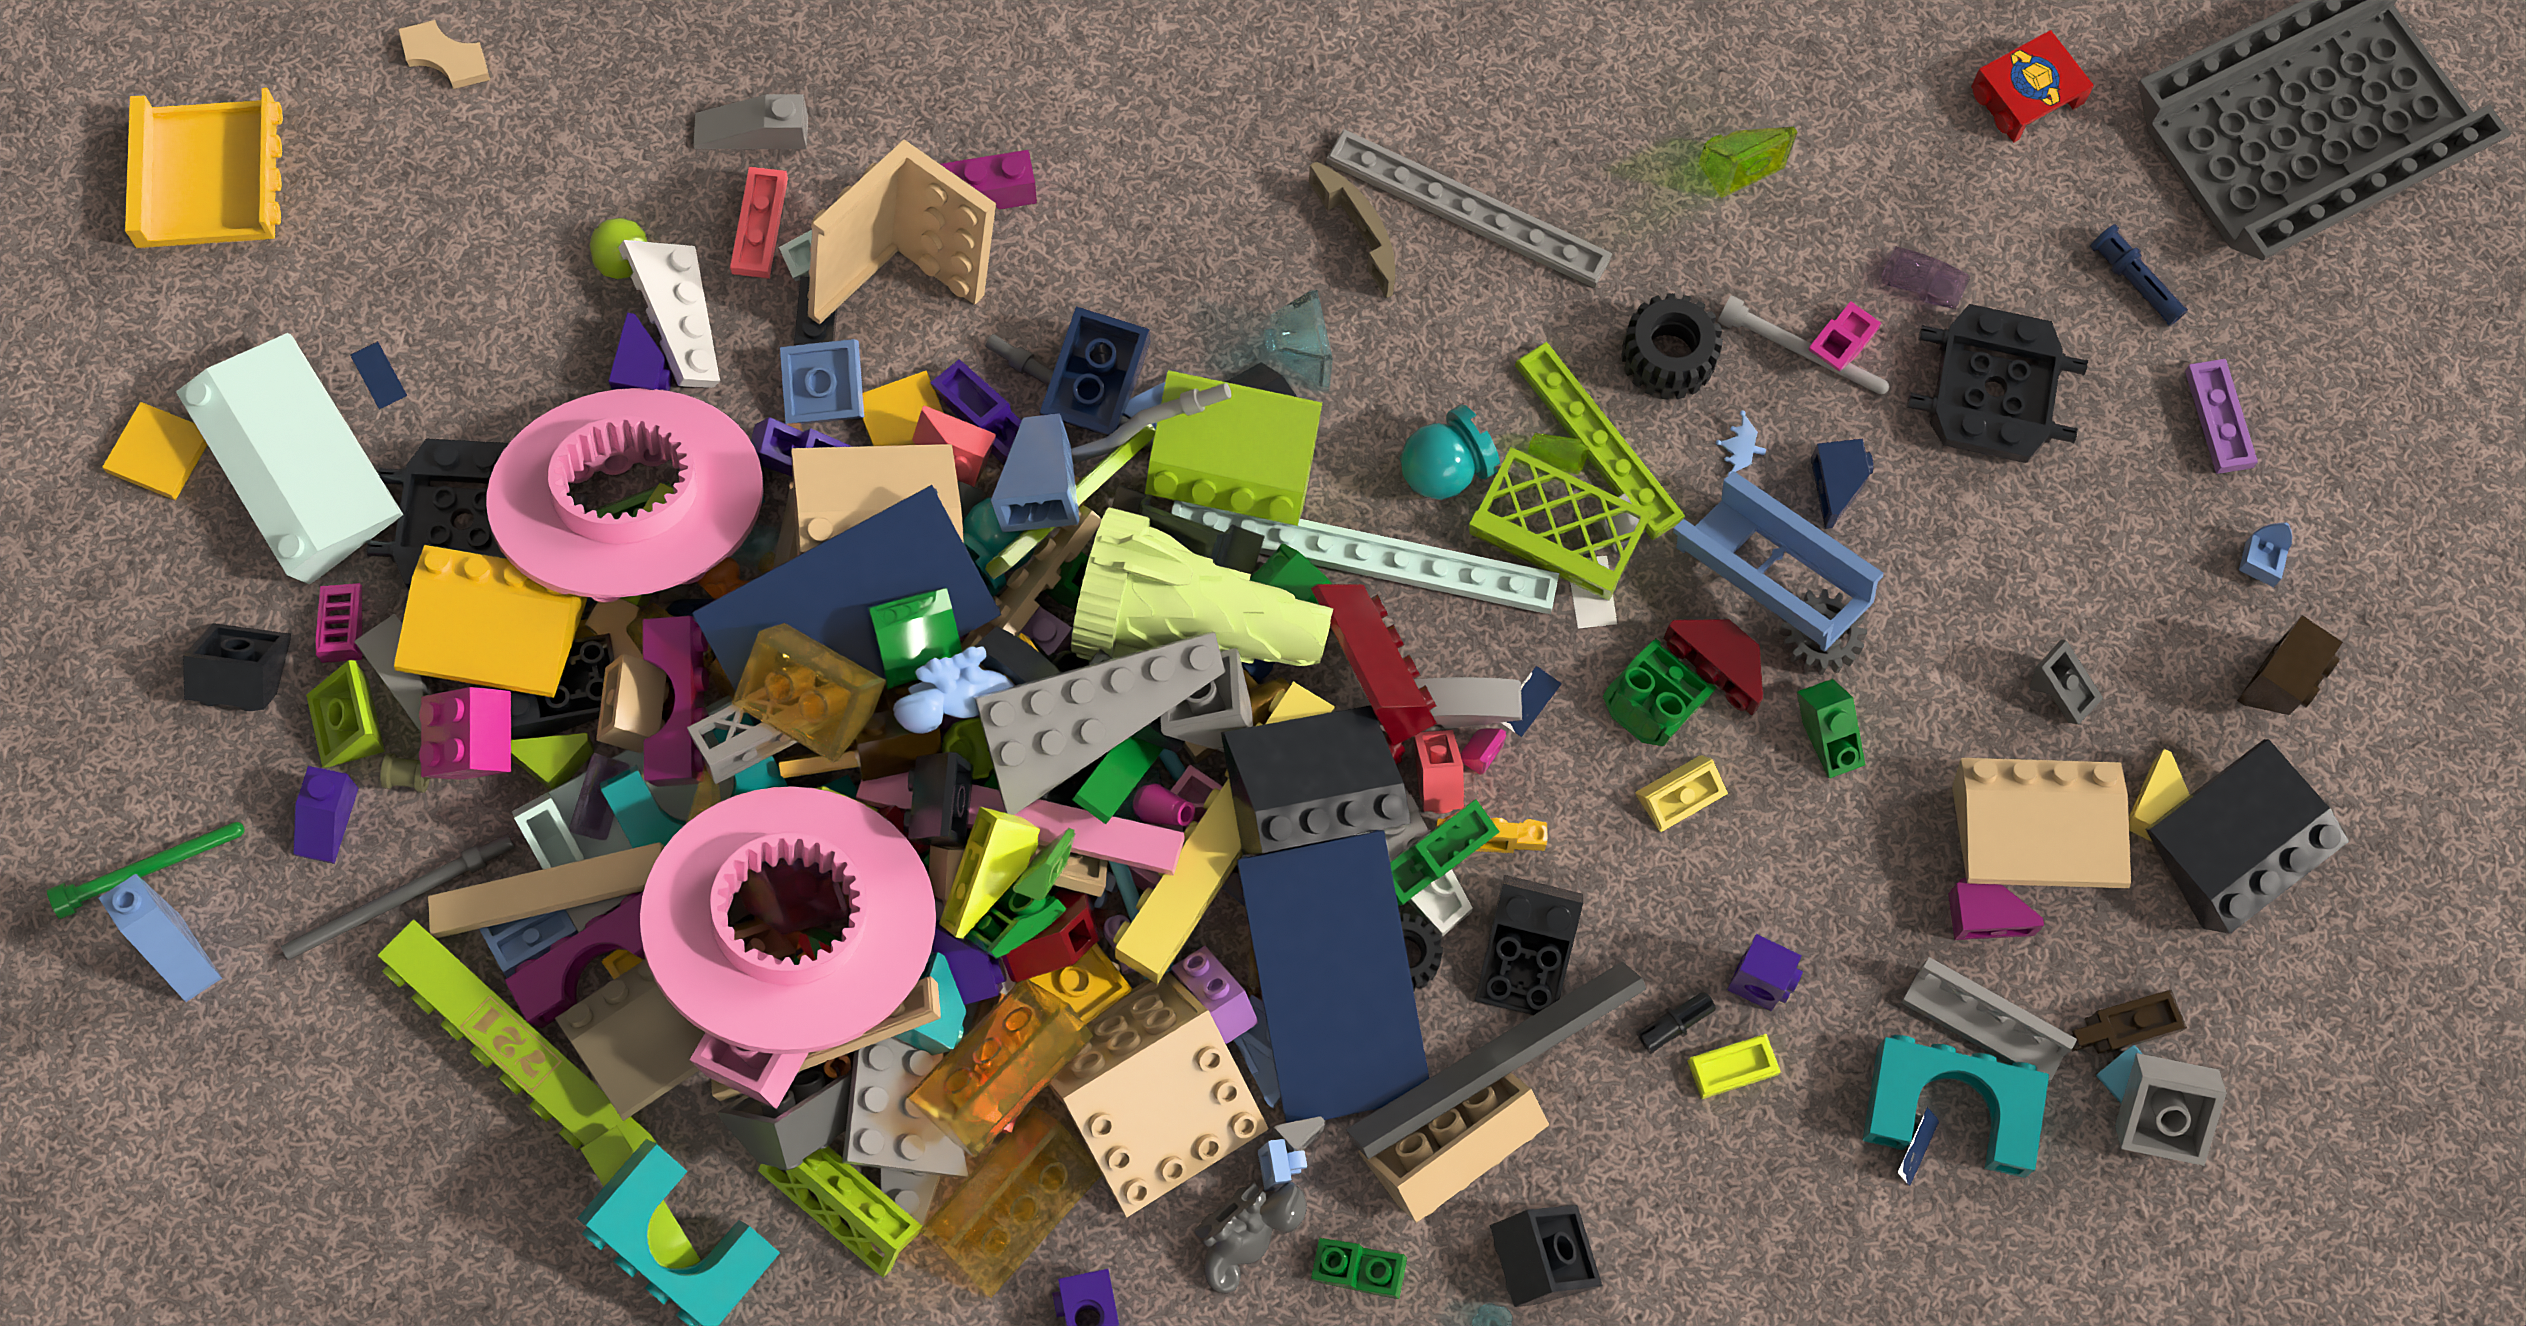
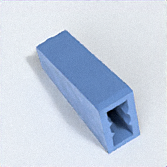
M1060 413L1024 417L1022 419L991 498L1002 532L1078 525L1079 523L1071 445Z
M134 874L99 897V900L120 932L185 1002L222 979L182 916L137 874Z

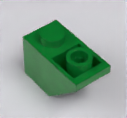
M1833 678L1797 691L1803 726L1827 777L1833 778L1865 766L1853 696Z

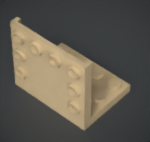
M906 140L901 141L880 162H874L869 165L862 178L856 184L845 187L833 205L827 210H820L813 218L811 223V260L808 273L810 276L809 292L807 295L809 299L808 317L820 325L896 252H900L913 261L928 276H934L947 285L955 295L964 297L975 305L985 293L996 203Z
M1170 972L1165 973L1158 984L1149 979L1135 987L1128 996L1066 1040L1062 1033H1059L1031 1050L1039 1054L1034 1069L1065 1105L1116 1202L1126 1217L1269 1129L1209 1010Z

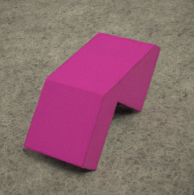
M1850 301L1835 321L1833 319L1829 321L1808 350L1840 372L1863 350L1880 328L1881 322Z

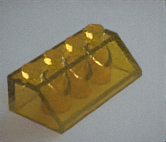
M1029 979L1020 981L906 1097L953 1143L976 1158L1014 1118L1020 1115L1024 1107L1044 1087L1050 1084L1056 1074L1073 1057L1080 1053L1082 1048L1093 1037V1034L1069 1003Z
M1033 1105L1013 1127L1012 1133H1008L919 1232L989 1298H992L1102 1174L1095 1161L1058 1120Z

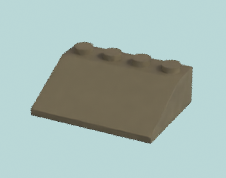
M646 958L555 1018L623 1121L700 1070L690 1061V1058L705 1032L683 1017L666 999L649 970Z

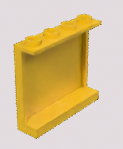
M262 88V98L257 101L152 107L145 95L130 96L125 232L136 248L275 239V225H280L281 211L278 202H275V191H281L282 186L280 171L276 168V158H281L282 144L279 135H276L277 125L282 124L283 115L280 103L274 101L268 88Z

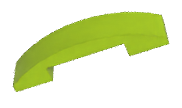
M617 1125L580 1148L603 1187L634 1153ZM663 1200L655 1209L648 1225L647 1239L652 1256L659 1265L667 1268H686L701 1261Z

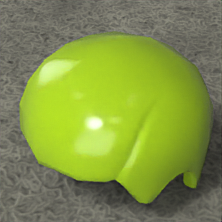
M624 218L607 219L594 229L590 241L592 262L604 276L622 279L631 277L633 274L628 259L623 260L618 247L624 240L647 242L646 233L637 222Z
M970 717L954 723L942 738V753L956 752L974 766L973 780L988 777V773L993 769L990 754L987 751L988 747L980 717Z

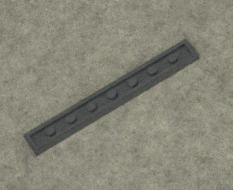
M1620 962L1347 1128L1346 1131L1350 1140L1367 1159L1372 1158L1646 990L1643 978L1624 962Z

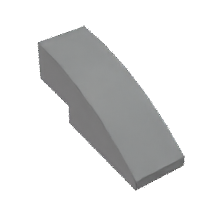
M1479 677L1414 679L1418 689L1425 685L1437 705V707L1430 711L1437 723L1436 725L1441 724L1445 729L1522 720L1521 682L1519 680Z

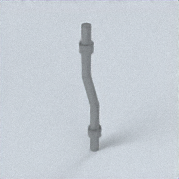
M1227 383L1202 391L1193 389L1181 393L1178 399L1139 411L1108 437L1072 448L1073 468L1076 463L1115 451L1149 424L1183 413L1190 416L1204 411L1205 406L1231 398L1230 387Z

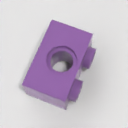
M1203 946L1171 967L1175 978L1209 1010L1225 1044L1259 1023L1245 990L1206 946Z

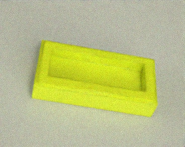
M1766 1034L1693 1056L1687 1060L1701 1099L1777 1076L1781 1072Z

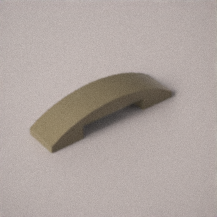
M1319 162L1312 163L1309 170V184L1327 211L1341 204L1372 250L1368 255V272L1385 297L1392 296L1395 284L1394 253L1388 233L1376 210L1367 198L1342 175Z

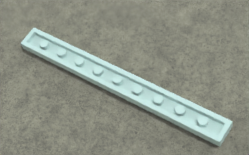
M1174 501L1172 514L1223 532L1233 524L1264 535L1261 554L1272 556L1278 547L1284 543L1299 551L1313 565L1545 614H1551L1559 573L1300 519L1298 526L1182 501Z

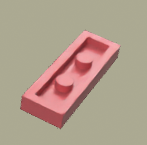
M749 167L730 265L733 275L770 279L788 181L787 171Z

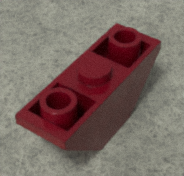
M1730 619L1673 620L1668 625L1663 638L1667 641L1668 649L1680 659L1686 658L1696 667L1699 677L1706 683L1716 684L1726 693L1728 702L1739 711L1745 710L1752 716L1758 710L1763 700L1759 644Z
M1063 887L1054 895L1064 905L1066 911L1036 936L1011 950L1008 954L1001 956L1011 981L1020 982L1071 966L1099 941L1096 912L1090 894Z

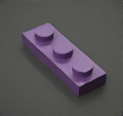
M2226 359L2189 364L2185 373L2216 474L2254 468L2258 463Z

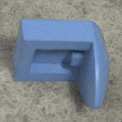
M2287 522L2269 524L2255 531L2245 543L2239 571L2275 587L2282 579L2287 554L2292 544V531Z

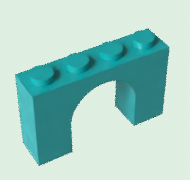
M744 713L740 724L754 727L748 713ZM712 729L719 744L726 741L728 730ZM773 756L733 775L734 782L730 798L754 790L788 787L785 779L780 774ZM637 764L600 783L601 791L632 848L659 842L666 846L673 836L689 822L675 818L661 808L647 782L644 781V777Z
M1896 1034L1891 1035L1890 1038L1885 1037L1877 1047L1862 1141L1900 1150L1905 1149L1912 1141L1918 1098L1923 1087L1936 1080H1957L1975 1089L1986 1102L1990 1112L1991 1129L1984 1169L2026 1178L2036 1169L2049 1074L2038 1072L2037 1067L2029 1063L2014 1062L2012 1065L1996 1062V1057L1989 1054L1973 1053L1972 1056L1956 1053L1954 1047L1945 1044H1932L1931 1047L1915 1044L1914 1038Z
M646 1138L576 1218L587 1227L581 1234L599 1250H602L606 1244L614 1250L618 1256L613 1262L633 1278L639 1272L650 1281L645 1289L663 1305L670 1299L681 1309L677 1312L676 1316L687 1326H719L780 1252L752 1227L738 1220L707 1257L697 1264L678 1269L659 1265L649 1249L647 1239L648 1225L655 1209L688 1171L656 1143Z

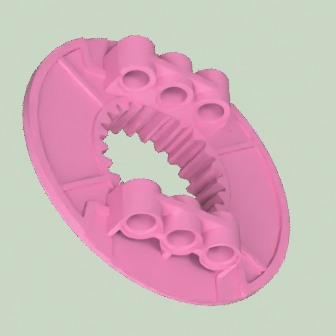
M642 388L616 389L583 396L564 403L526 426L508 444L494 466L487 489L486 507L489 524L497 545L509 562L522 574L534 582L564 595L570 593L592 597L597 602L607 603L618 600L621 597L653 593L679 584H692L703 578L707 571L718 565L726 557H731L750 534L758 518L763 497V476L758 455L746 433L729 416L714 406L699 399L666 390ZM672 459L673 467L680 471L678 474L680 482L673 485L674 494L664 495L665 504L655 502L652 504L653 511L647 512L639 509L637 516L633 518L627 512L622 513L619 519H614L611 513L598 518L595 510L585 514L583 505L574 506L573 498L567 496V493H569L568 483L574 484L587 481L593 476L594 472L598 471L609 475H618L629 470L635 463L640 462L651 467L664 464Z
M773 787L736 795L717 803L689 821L673 836L655 861L645 885L640 911L641 938L649 970L657 986L672 1006L694 1026L710 1036L740 1048L773 1054L809 1053L842 1045L862 1036L864 1032L878 1025L892 1014L914 988L925 969L932 949L936 922L935 899L929 876L918 853L907 838L891 822L862 803L830 791L804 787ZM779 858H784L788 865H793L797 858H802L804 867H809L814 862L819 863V872L825 873L833 870L832 880L835 883L843 881L842 892L849 895V907L852 908L849 916V928L842 930V942L833 940L831 942V953L822 949L818 950L817 960L812 961L806 955L802 956L798 965H794L790 957H785L780 965L775 964L772 955H768L762 961L758 960V950L756 949L745 953L744 941L742 939L734 940L733 927H728L727 912L734 893H738L742 882L748 879V869L758 873L761 871L762 862L766 861L772 867H775Z

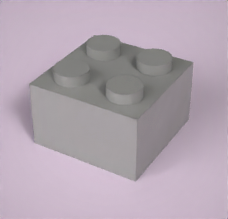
M2136 1053L2115 1124L2121 1149L2205 1166L2227 1094L2220 1071L2218 1069Z

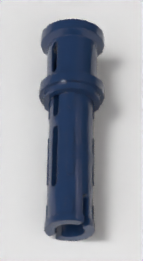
M2113 224L2091 243L2090 248L2093 251L2098 250L2112 265L2111 271L2118 276L2123 274L2143 298L2162 316L2167 324L2172 326L2188 312V309L2181 304L2163 282L2142 262L2141 251L2137 247L2132 248L2118 233L2119 227Z

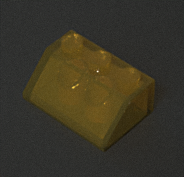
M782 623L759 631L732 704L828 760L836 762L872 717L886 680L786 623Z

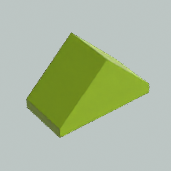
M587 733L511 740V758L550 791L566 783L594 753V745Z

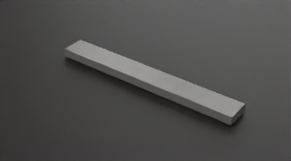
M1345 129L1342 130L1327 156L1326 164L1593 288H1596L1611 260L1612 253Z

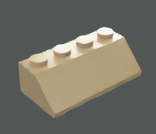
M1509 1073L1372 1158L1367 1159L1360 1150L1358 1152L1396 1204L1417 1223L1425 1216L1433 1213L1437 1207L1456 1193L1467 1188L1471 1182L1490 1168L1498 1165L1517 1148L1532 1140L1536 1134L1549 1126V1123L1532 1089L1514 1074Z

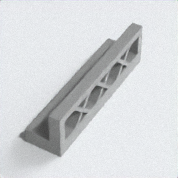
M834 652L687 727L704 758L707 771L716 785L861 710L862 705L858 688ZM832 668L841 680V682L828 689L814 686L817 676ZM789 690L803 693L800 703L791 708L777 705L780 695ZM752 709L766 712L763 722L754 727L740 724L743 714ZM714 728L729 731L726 741L711 749L708 748L701 736Z
M1930 957L1918 969L1901 1001L1905 1006L2011 1065L2014 1062L2035 1065L2038 1072L2049 1074L2048 1084L2055 1075L2063 1057L2072 1050L2077 1041L2071 1035Z

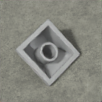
M1237 648L1220 651L1225 673L1161 715V731L1163 735L1208 748L1219 749L1223 748L1221 732L1253 727L1251 702Z

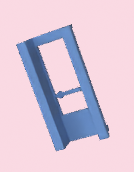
M1735 471L1723 481L1721 502L1696 526L1683 519L1673 529V533L1677 535L1676 548L1683 553L1688 552L1817 642L1820 645V649L1824 652L1874 603L1877 583L1883 577L1882 571ZM1755 532H1758L1779 547L1772 551V556L1758 569L1734 554ZM1784 552H1787L1853 599L1832 620H1829L1763 573L1776 560H1781Z

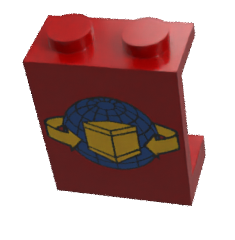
M2052 30L1979 68L1971 85L1977 102L1987 107L1994 116V122L1999 131L2007 134L2013 143L2020 139L2026 125L2066 103L2073 110L2085 104L2094 87L2093 83Z

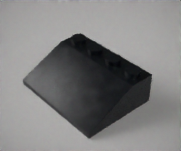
M1371 705L1221 732L1243 855L1266 853L1411 824L1404 782Z
M2263 739L2145 829L2201 927L2206 930L2228 934L2235 931L2349 842L2331 808L2269 739Z

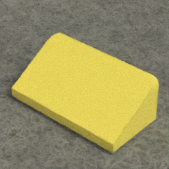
M1703 755L1694 758L1635 792L1660 832L1728 794L1713 759Z

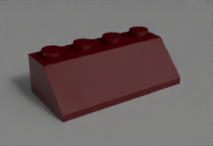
M1317 584L1312 587L1311 590L1319 605L1333 608L1330 626L1393 745L1396 746L1436 725L1437 723L1430 710L1437 707L1426 685L1418 689L1414 679L1421 675L1410 654L1402 658L1398 648L1404 646V643L1394 624L1386 628L1382 619L1388 616V613L1378 594L1370 598L1363 584Z

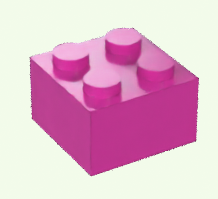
M468 687L421 696V708L419 711L421 722V748L419 751L421 777L464 780L511 772V691Z

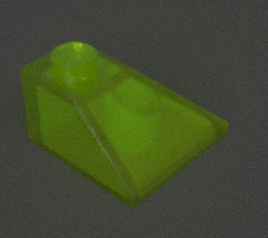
M1794 126L1738 130L1726 136L1719 134L1704 144L1699 165L1719 196L1723 198L1784 169L1798 132Z

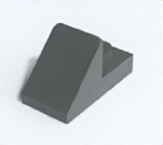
M2062 639L2036 666L2029 686L2031 691L2050 694L2067 722L2077 725L2103 699V696L2067 640Z

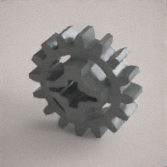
M1823 589L1818 598L1809 590L1803 598L1806 604L1829 620H1832L1846 606L1841 603L1843 599L1842 593L1839 592L1832 599L1829 598L1827 589ZM1862 614L1825 652L1820 649V645L1782 619L1786 623L1781 625L1779 634L1788 637L1784 639L1781 647L1782 649L1792 648L1794 652L1790 661L1795 662L1801 658L1805 661L1803 670L1806 672L1810 669L1811 665H1815L1819 675L1824 674L1827 666H1830L1835 674L1839 673L1843 666L1842 662L1850 667L1856 659L1854 654L1860 655L1864 648L1861 640H1864L1867 635V629L1858 626L1862 624L1865 617ZM1848 634L1846 646L1840 649V638Z

